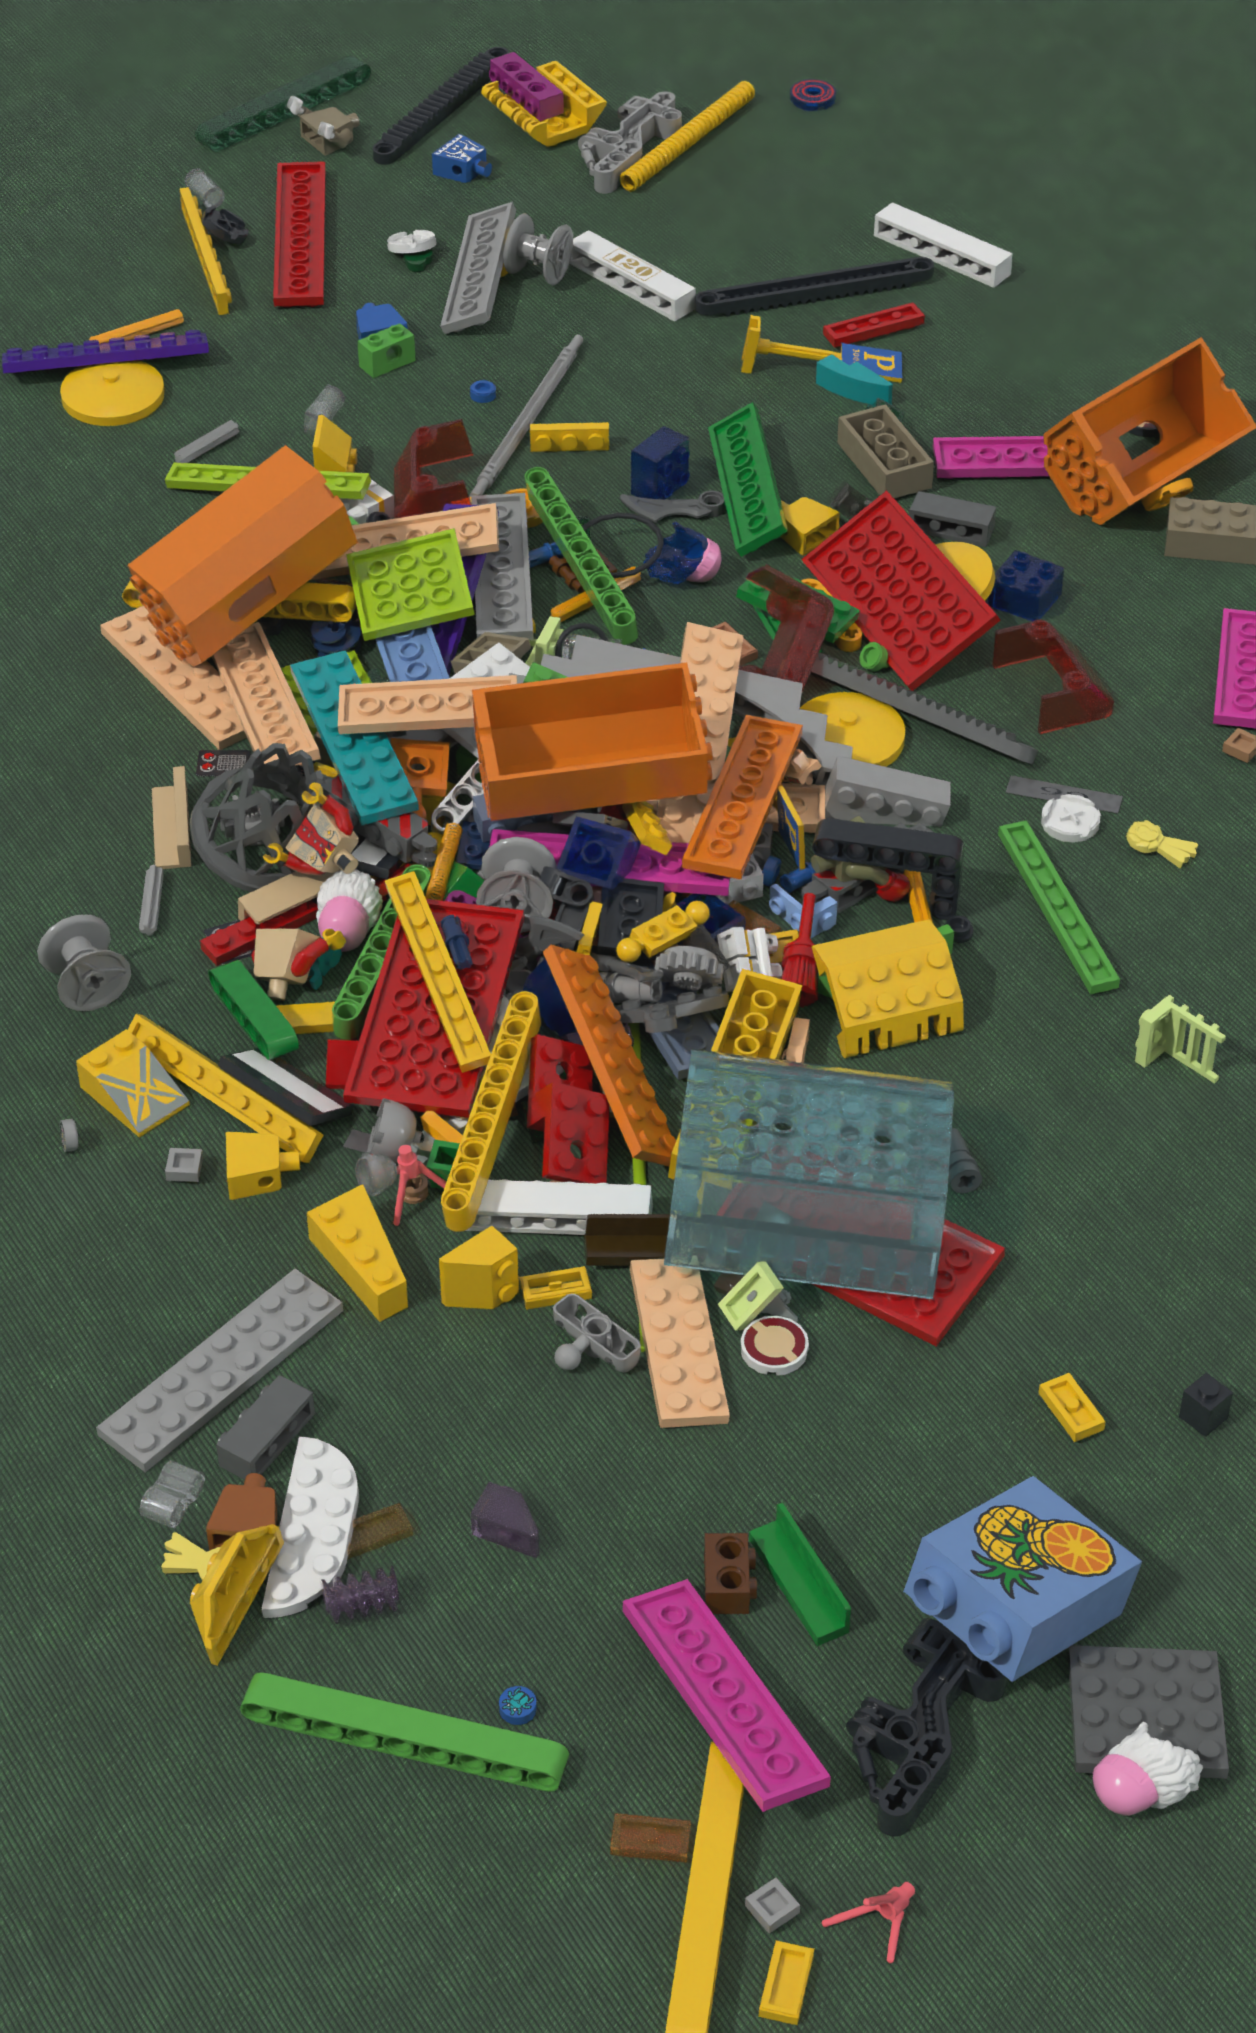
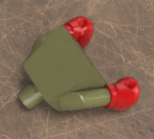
M860 816L849 820L854 822L865 823V821ZM817 855L811 857L812 867L816 873L830 869L841 882L857 879L873 881L878 888L877 895L883 900L897 902L910 889L911 883L906 875L892 872L887 867L824 859Z

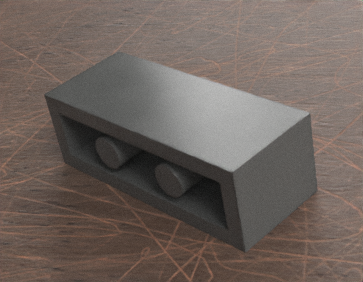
M918 491L909 509V516L926 535L986 547L995 527L996 507Z
M278 1375L270 1385H266L262 1389L259 1398L251 1407L242 1411L233 1427L219 1437L216 1444L219 1466L244 1480L246 1475L250 1473L262 1475L315 1415L313 1392Z

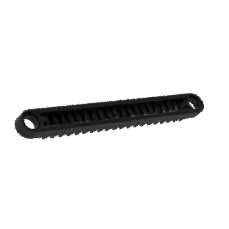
M493 47L485 53L479 52L478 57L475 56L473 61H469L468 65H464L463 69H459L458 74L454 73L453 78L450 77L448 82L445 81L443 86L440 85L438 90H434L433 95L429 94L428 99L424 98L423 103L420 102L418 107L413 108V112L409 111L408 116L404 115L403 120L399 119L398 124H393L392 129L389 128L387 133L382 134V139L373 146V160L378 164L387 165L400 158L491 80L489 77L490 59L508 54L509 51L503 47Z
M914 257L705 290L695 296V309L703 315L725 313L728 317L733 311L736 315H739L741 310H744L747 314L752 308L755 312H758L760 307H763L766 311L771 305L774 309H777L779 304H782L785 308L790 302H792L793 306H796L798 301L806 304L808 299L815 303L817 298L825 301L827 296L834 300L836 295L844 298L846 293L853 297L855 292L863 295L865 290L872 294L874 289L882 292L884 287L888 291H891L893 286L900 289L903 284L910 288L912 283L926 281L933 277L934 262L927 257Z

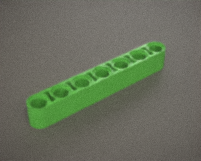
M419 864L407 867L403 874L414 871L425 896L431 878L430 870ZM391 898L387 902L333 1005L334 1034L340 1039H354L361 1033L364 1027L397 918Z

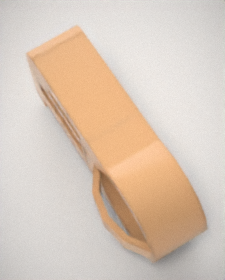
M794 1017L788 1048L784 1050L781 1056V1064L786 1075H802L806 1048L809 1041L810 1019Z

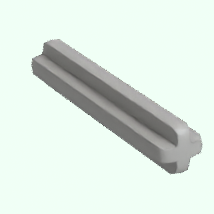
M229 420L174 453L175 462L189 463L237 435L239 432L238 424Z
M151 865L146 871L139 931L146 933L147 936H152L158 926L164 870L156 865Z

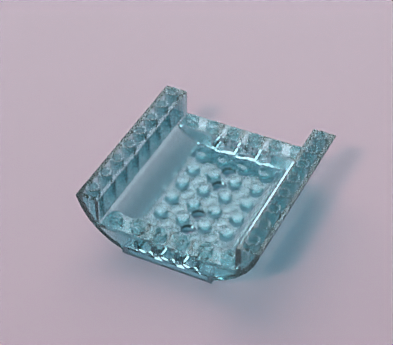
M692 1048L664 1265L746 1275L757 1262L766 1261L778 1280L933 1299L948 1191L954 1102L953 1082ZM744 1119H752L756 1121L758 1124L755 1126H747L744 1125L741 1121ZM778 1123H785L789 1125L791 1129L779 1130L775 1127V1125ZM853 1132L858 1137L855 1139L845 1138L842 1135V1133ZM886 1136L891 1142L881 1143L875 1137Z

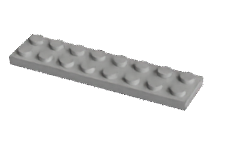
M513 202L468 216L440 325L444 334L460 332L467 327L483 325L490 320L504 263L505 242L516 214Z
M525 493L471 496L472 505L496 503L499 511V551L487 553L475 591L477 638L484 632L532 640L534 637Z
M293 1269L96 1427L97 1435L146 1473L343 1312V1302L297 1269Z

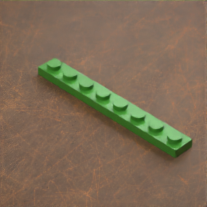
M1027 820L999 826L998 836L1090 995L1119 988V976Z

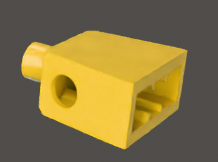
M802 497L790 505L781 501L788 531L780 537L802 556L815 549L839 529L840 512L807 497Z
M226 1132L227 1183L230 1200L279 1191L282 1188L281 1172L300 1170L299 1151L280 1152L277 1135Z

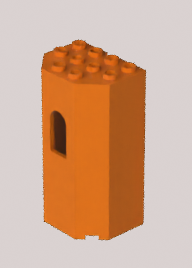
M1202 337L1074 411L1043 434L1044 444L1047 445V455L1044 456V468L1073 513L1079 516L1086 514L1092 517V522L1102 525L1138 503L1147 495L1164 487L1256 429L1252 416L1245 408L1237 392L1225 386L1224 371ZM1144 422L1152 423L1160 433L1158 445L1132 460L1119 437Z
M286 445L128 564L132 574L130 581L140 592L138 599L148 610L147 619L157 630L155 637L162 646L166 647L168 645L180 661L186 660L193 667L211 657L358 543L343 502L337 495L333 496L331 490L325 485L327 481L323 475Z
M687 662L472 689L474 730L479 757V770L487 815L490 821L707 793V782L712 780L711 763L708 762L713 760L712 746L710 742L705 741V737L708 736L706 720L700 719L699 716L702 714L700 696L695 697L694 692H697L695 674H690Z

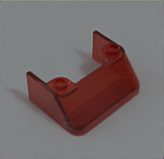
M462 419L432 426H421L412 434L394 467V519L443 511L445 504L472 505L464 480L439 485L435 476L423 474L422 471L424 466L473 456V450Z
M765 564L750 572L746 579L770 591L766 600L767 611L773 618L781 621L762 669L749 664L743 667L739 665L738 670L803 683V692L834 615V606L826 596Z
M1036 620L996 630L992 664L994 669L1046 656L1062 678L1064 690L1041 696L1038 732L1040 734L1107 718L1113 713L1114 699L1076 646L1045 620Z

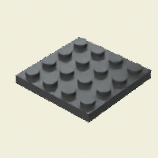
M1071 1645L1069 1647L1068 1665L1075 1772L1093 1773L1094 1768L1108 1755L1113 1747L1131 1735L1142 1722H1146L1148 1724L1147 1733L1150 1734L1151 1738L1164 1741L1169 1740L1173 1746L1192 1750L1199 1756V1764L1203 1766L1200 1778H1228L1229 1764L1217 1651Z

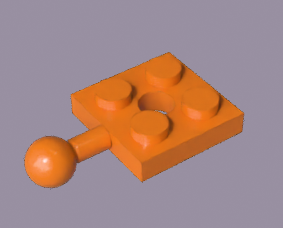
M390 738L391 746L418 800L419 810L413 812L426 820L427 813L421 805L422 795L446 797L450 743ZM413 764H422L423 766H425V769L417 771L412 769L410 766H412Z

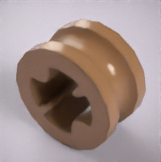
M419 1174L416 1178L407 1181L404 1202L417 1204L424 1201L428 1196V1180L424 1174Z

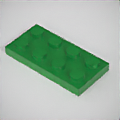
M766 565L759 568L738 587L736 594L737 598L831 643H834L858 619L860 613L859 609L851 606L849 603L840 601L822 590L806 585L801 580L792 578L779 572L776 568Z

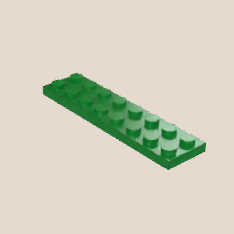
M753 402L708 427L735 549L741 557L756 551L760 546L779 538L788 531L759 411Z

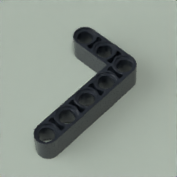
M825 818L818 822L812 844V850L817 856L824 859L932 874L930 913L940 920H948L950 917L955 916L961 892L965 850L964 842L959 837L833 818Z

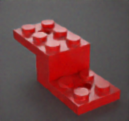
M537 1034L531 1038L527 1128L544 1132L542 1178L560 1182L606 1183L610 1105L605 1094L592 1091L593 1066L584 1045ZM557 1065H561L565 1070L566 1080L561 1079L556 1073ZM571 1144L576 1145L580 1149V1159L574 1157L571 1153Z

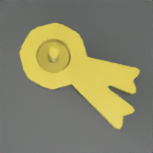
M1148 820L1134 822L1126 834L1127 841L1133 849L1142 853L1157 851L1178 868H1182L1183 863H1187L1190 857L1195 858L1197 854V843L1166 837L1162 834L1158 825H1154Z
M174 1532L172 1539L165 1542L164 1545L166 1550L175 1554L164 1553L165 1562L161 1566L162 1571L165 1574L199 1573L203 1581L207 1574V1565L211 1556L214 1553H218L221 1547L206 1552L177 1532Z

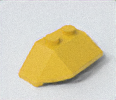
M271 1524L238 1532L226 1540L219 1552L211 1556L207 1565V1574L202 1583L196 1584L192 1590L190 1605L211 1664L218 1666L284 1545L279 1526Z

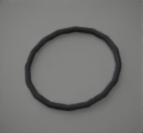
M617 512L602 515L582 526L584 531H586L589 527L601 521L624 518L645 523L656 533L658 539L656 553L645 564L633 570L618 573L610 572L613 578L635 575L649 568L661 555L664 544L661 530L650 519L637 514Z

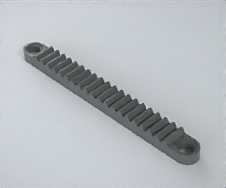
M790 647L786 661L1011 757L1030 764L1034 763L1039 750L1017 741L1015 733L1006 732L1005 729L998 728L994 724L976 719L975 716L966 715L965 712L957 711L956 708L948 707L944 703L926 698L925 695L907 690L906 687L897 686L896 683L888 682L887 679L879 678L875 674L858 669V667L839 661L837 658L829 657L827 654L818 652L810 654L806 651Z

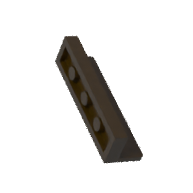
M588 1214L584 1234L586 1266H630L631 1260L697 1257L698 1266H718L720 1259L717 1239L720 1222L719 1215Z

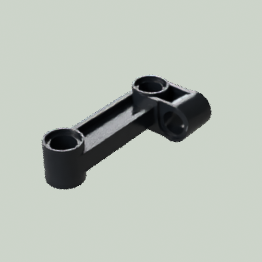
M545 866L540 879L549 888L553 903L560 906L555 921L582 932L589 905L592 901H595L591 885L585 880ZM581 890L588 893V897L583 902L572 900L573 894ZM579 940L565 941L555 946L575 951ZM542 953L538 965L533 972L532 981L536 992L540 996L552 998L560 992L556 981L547 988L539 985V981L543 976H553Z

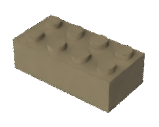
M886 404L839 417L837 443L879 495L887 490L895 499L932 488L934 461Z
M1171 497L1164 556L1256 565V505Z

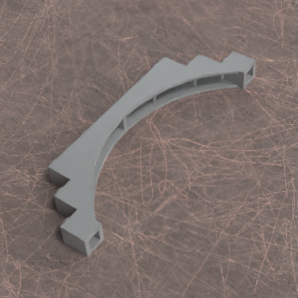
M576 635L571 659L543 654L541 665L567 677L678 664L681 657ZM738 670L732 712L743 718L746 715L803 725L802 736L796 749L803 750L806 757L817 759L822 767L819 770L812 771V774L816 779V785L826 786L837 756L852 759L853 747L824 741L828 715L799 709L803 683ZM509 673V676L517 675L518 684L524 682L526 676Z

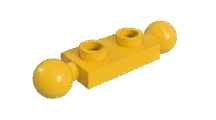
M693 901L688 904L684 912L676 905L633 928L629 938H624L618 943L616 948L618 957L627 963L634 962L640 957L642 950L650 958L693 935L697 925H702L708 920L710 915L708 906L702 901Z

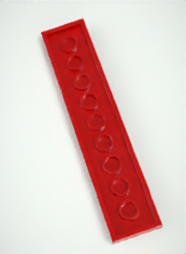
M325 162L277 163L274 306L314 307L324 305Z

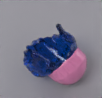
M673 522L672 525L675 528V533L663 539L664 544L661 555L647 568L649 576L673 584H680L685 580L691 582L709 581L720 569L722 557L719 545L706 538L703 534L691 528L683 527L678 522ZM658 544L650 548L645 554L644 564L656 553Z

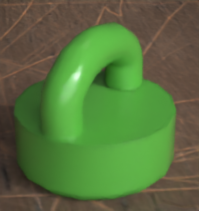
M876 642L868 643L860 653V664L863 668L872 672L888 668L890 665L887 663V649Z

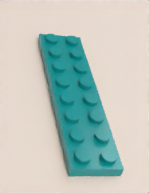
M346 650L291 664V674L361 826L419 810L416 795L385 732L339 734L338 707L340 685L362 684Z

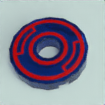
M802 80L791 87L790 100H793V104L803 110L816 111L818 107L823 106L824 109H827L835 103L836 90L833 85L823 80Z

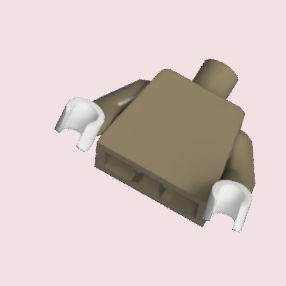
M295 96L290 97L287 107L294 115L300 117L301 137L324 156L340 148H345L353 141V128L360 125L356 113L344 115L336 107L311 111L302 106L303 101Z

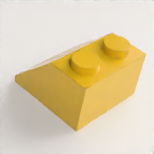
M318 415L313 442L314 468L318 471L355 473L354 465L357 464V449L352 448V438L327 417Z
M493 1226L488 1227L439 1258L441 1302L446 1307L494 1309L502 1303L512 1300L519 1293L518 1249Z

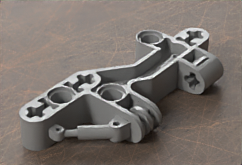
M659 92L650 99L634 96L618 109L617 114L621 121L619 130L609 131L594 127L578 140L581 156L589 168L590 175L594 176L595 191L602 194L615 191L621 186V173L642 158V145L654 136L666 140L682 127V113L675 109V95L673 93Z

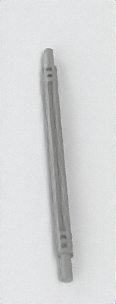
M575 335L570 344L563 348L478 476L477 484L469 497L483 495L485 490L492 486L530 428V424L534 422L576 358L577 350L583 343L581 335Z

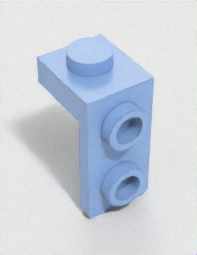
M774 884L770 886L769 906L771 910L787 921L794 930L797 929L799 931L802 905L779 885ZM831 896L815 903L811 938L836 925L837 901Z

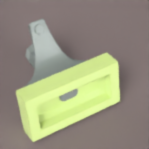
M766 1261L757 1262L718 1303V1306L735 1331L744 1330L759 1313H768L773 1316L790 1318L795 1322L798 1321V1316L786 1305L791 1300L790 1292L782 1290L784 1287Z

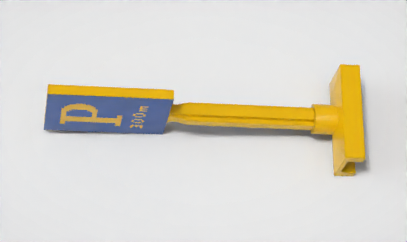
M750 315L742 353L743 363L741 372L752 373L757 353L765 355L772 353L818 361L832 354L848 365L859 362L887 381L902 382V352L842 343L841 353L829 350L770 342V339L760 338L761 317Z
M736 737L728 739V747H732ZM783 785L778 787V793L772 806L778 813V830L799 870L805 869L804 824Z

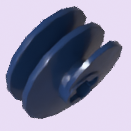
M352 619L347 622L315 621L311 626V642L314 648L317 649L318 657L345 650L346 652L354 650L357 654L361 649L360 626Z

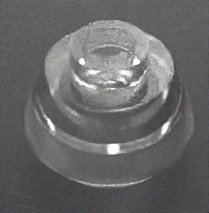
M369 1152L363 1153L356 1163L355 1172L359 1186L363 1184L367 1194L371 1196H379L393 1185L397 1177L396 1164L386 1155Z

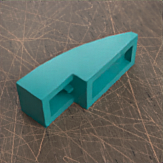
M832 354L817 362L816 384L854 401L876 406L886 404L890 407L892 405L893 384L859 362L848 365Z

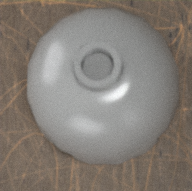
M383 1098L376 1114L378 1117L376 1124L372 1127L366 1157H368V1161L391 1165L398 1163V1150L402 1145L410 1146L411 1143H420L422 1132L416 1130L417 1120L409 1108L396 1101Z

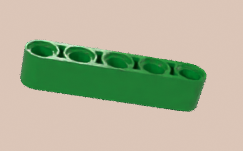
M239 960L208 971L209 980L214 992L267 1060L274 1059L299 1048L298 1038L291 1024Z

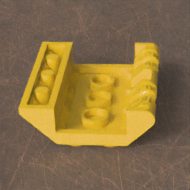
M556 60L538 66L536 69L563 92V114L539 121L508 94H503L499 90L498 81L488 83L482 88L481 93L487 100L531 137L547 147L555 146L560 142L575 139L580 135L586 134L607 105L605 99Z
M930 919L812 946L819 976L827 975L842 1031L837 1035V1040L843 1058L857 1056L859 1051L861 1054L869 1053V1031L875 1030V1042L879 1050L887 1049L888 1044L890 1047H896L917 1042L918 1038L920 1041L928 1039L929 1017H933L934 1029L938 1036L946 1035L947 1032L951 1034L963 1031V998L947 942Z

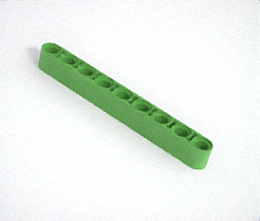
M542 467L529 469L524 476L529 500L612 637L617 643L622 645L635 642L638 638V628L632 607L548 471Z
M261 1672L253 1675L240 1706L241 1713L249 1720L547 1792L558 1789L569 1757L568 1749L552 1740Z

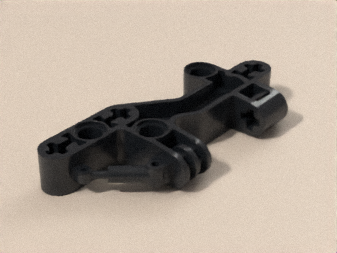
M931 1618L923 1619L903 1646V1653L906 1658L924 1670L912 1687L910 1708L900 1710L876 1698L866 1697L861 1703V1708L855 1712L854 1717L850 1718L846 1724L847 1731L853 1737L852 1751L856 1754L863 1780L868 1782L870 1787L869 1799L878 1805L877 1825L884 1834L892 1837L904 1835L911 1828L949 1773L952 1743L947 1712L961 1692L964 1690L980 1700L994 1702L1002 1698L1006 1691V1676L988 1661L977 1658L965 1642L942 1623ZM870 1750L900 1766L883 1790L877 1787L875 1781L878 1775ZM909 1783H918L920 1785H912Z

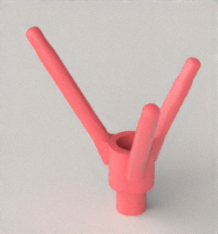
M402 1145L398 1150L399 1156L397 1158L398 1167L396 1173L400 1174V1181L393 1224L395 1226L400 1224L406 1184L409 1179L416 1178L419 1174H424L442 1188H445L446 1185L444 1179L428 1169L421 1161H418L417 1155L412 1152L409 1145Z
M904 1882L900 1887L890 1889L885 1895L865 1898L863 1900L864 1905L822 1920V1926L828 1927L875 1910L879 1911L884 1918L892 1922L887 1962L893 1963L897 1950L900 1925L904 1916L903 1910L909 1905V1899L915 1894V1888L909 1882Z

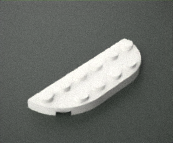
M299 1437L279 1527L284 1545L270 1569L262 1605L264 1618L288 1616L307 1609L308 1603L323 1593L327 1596L332 1591L345 1570L359 1503V1487L356 1473L348 1458L334 1446L319 1439Z

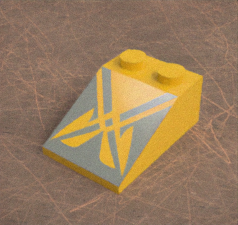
M127 1029L76 1060L80 1087L138 1137L143 1136L190 1105L187 1097L149 1048Z

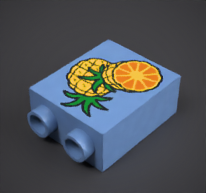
M1032 1476L922 1537L903 1592L912 1598L915 1605L923 1613L935 1617L965 1642L977 1658L988 1661L1013 1682L1120 1616L1142 1561L1036 1477Z

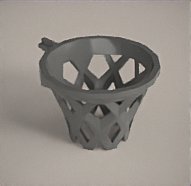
M272 743L262 752L259 749L255 750L242 768L227 770L209 781L194 806L190 818V830L194 848L207 867L229 884L249 892H253L295 872V870L292 871L291 868L284 866V862L280 860L273 864L265 862L257 871L246 868L244 847L263 841L271 857L276 858L278 856L276 850L268 847L272 843L281 845L283 852L286 853L288 851L286 846L314 805L306 803L302 799V793L307 791L312 796H316V793L309 788V785L311 783H319L322 786L323 776L321 770L314 772L312 757L305 751L299 750L289 755L285 744ZM277 753L279 759L264 764V761ZM302 762L304 776H300L295 764ZM241 786L238 799L227 802L230 794ZM252 787L273 789L293 800H286L273 812L270 794L265 790H261L251 795ZM225 789L227 790L220 806L208 807L209 803ZM296 801H297V802L300 804V806L302 807L301 811H300L299 806H298V804L296 803ZM259 804L261 822L245 831V814L247 810ZM290 815L293 822L292 831L281 844L276 826L285 817ZM207 818H214L209 832ZM219 820H234L235 839L217 846L213 837ZM236 850L238 863L224 853ZM275 864H277L282 872L266 873Z

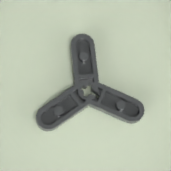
M721 986L704 988L703 994L695 995V992L680 993L676 995L677 1000L641 1004L640 999L624 1001L622 1005H614V1007L621 1015V1023L644 1022L646 1032L658 1033L676 1029L678 1027L677 1018L726 1007L730 1000L728 991H722Z

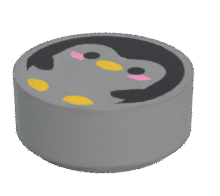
M73 1119L60 1120V1136L64 1152L76 1151L78 1149V1133L75 1121Z

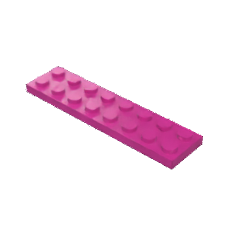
M493 829L489 847L501 839L511 837L533 839L543 844L553 854L558 870L585 880L591 886L602 887L603 876L661 882L664 883V891L721 896H728L730 878L682 868V858L689 843L672 842L670 851L667 855L651 850V848L635 839Z
M688 1579L623 1601V1613L762 1812L830 1787V1774Z

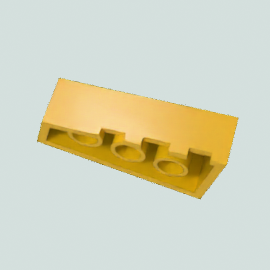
M363 1184L306 1212L309 1239L379 1322L408 1308L406 1279Z

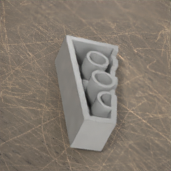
M837 756L825 786V818L849 821L860 816L865 823L898 825L902 823L904 825H917L922 823L925 826L942 827L950 808V782L841 756Z

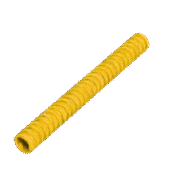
M747 81L738 83L621 173L620 183L622 187L629 192L635 191L746 105L755 96L752 84Z

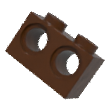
M705 1533L704 1535L705 1604L713 1614H749L750 1599L757 1598L756 1577H749V1570H755L756 1556L755 1548H748V1533Z

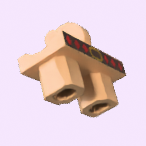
M796 749L783 781L789 782L792 785H811L813 783L812 771L819 770L822 766L817 759L808 758L803 750Z

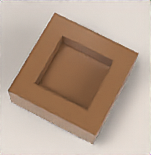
M1237 728L1224 742L1222 752L1248 763L1256 755V735Z

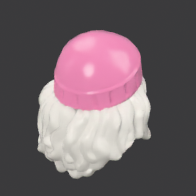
M357 869L350 874H345L340 870L335 872L333 876L329 877L320 886L317 897L318 911L316 913L319 933L323 937L322 933L326 929L330 928L335 932L341 931L346 939L345 945L340 948L341 952L357 948L381 916L382 895L379 893L380 888L375 886V880L369 874L360 873Z
M1142 1722L1131 1735L1113 1747L1108 1755L1094 1768L1093 1784L1095 1792L1100 1801L1109 1810L1123 1816L1140 1813L1149 1807L1164 1809L1183 1800L1190 1791L1198 1790L1200 1773L1203 1769V1766L1199 1764V1756L1192 1750L1173 1746L1169 1740L1164 1741L1151 1738L1150 1734L1147 1733L1148 1724Z

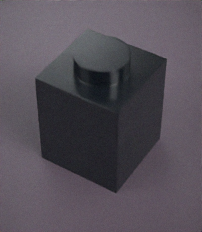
M1206 1372L1183 1391L1179 1417L1206 1437L1228 1419L1233 1392Z

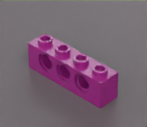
M515 52L490 59L489 77L491 81H498L499 88L539 121L564 113L563 92Z

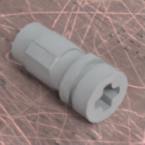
M599 973L603 982L609 988V996L614 1003L640 999L641 1004H648V1002H658L661 998L662 982L660 979L638 982L635 978L620 973Z

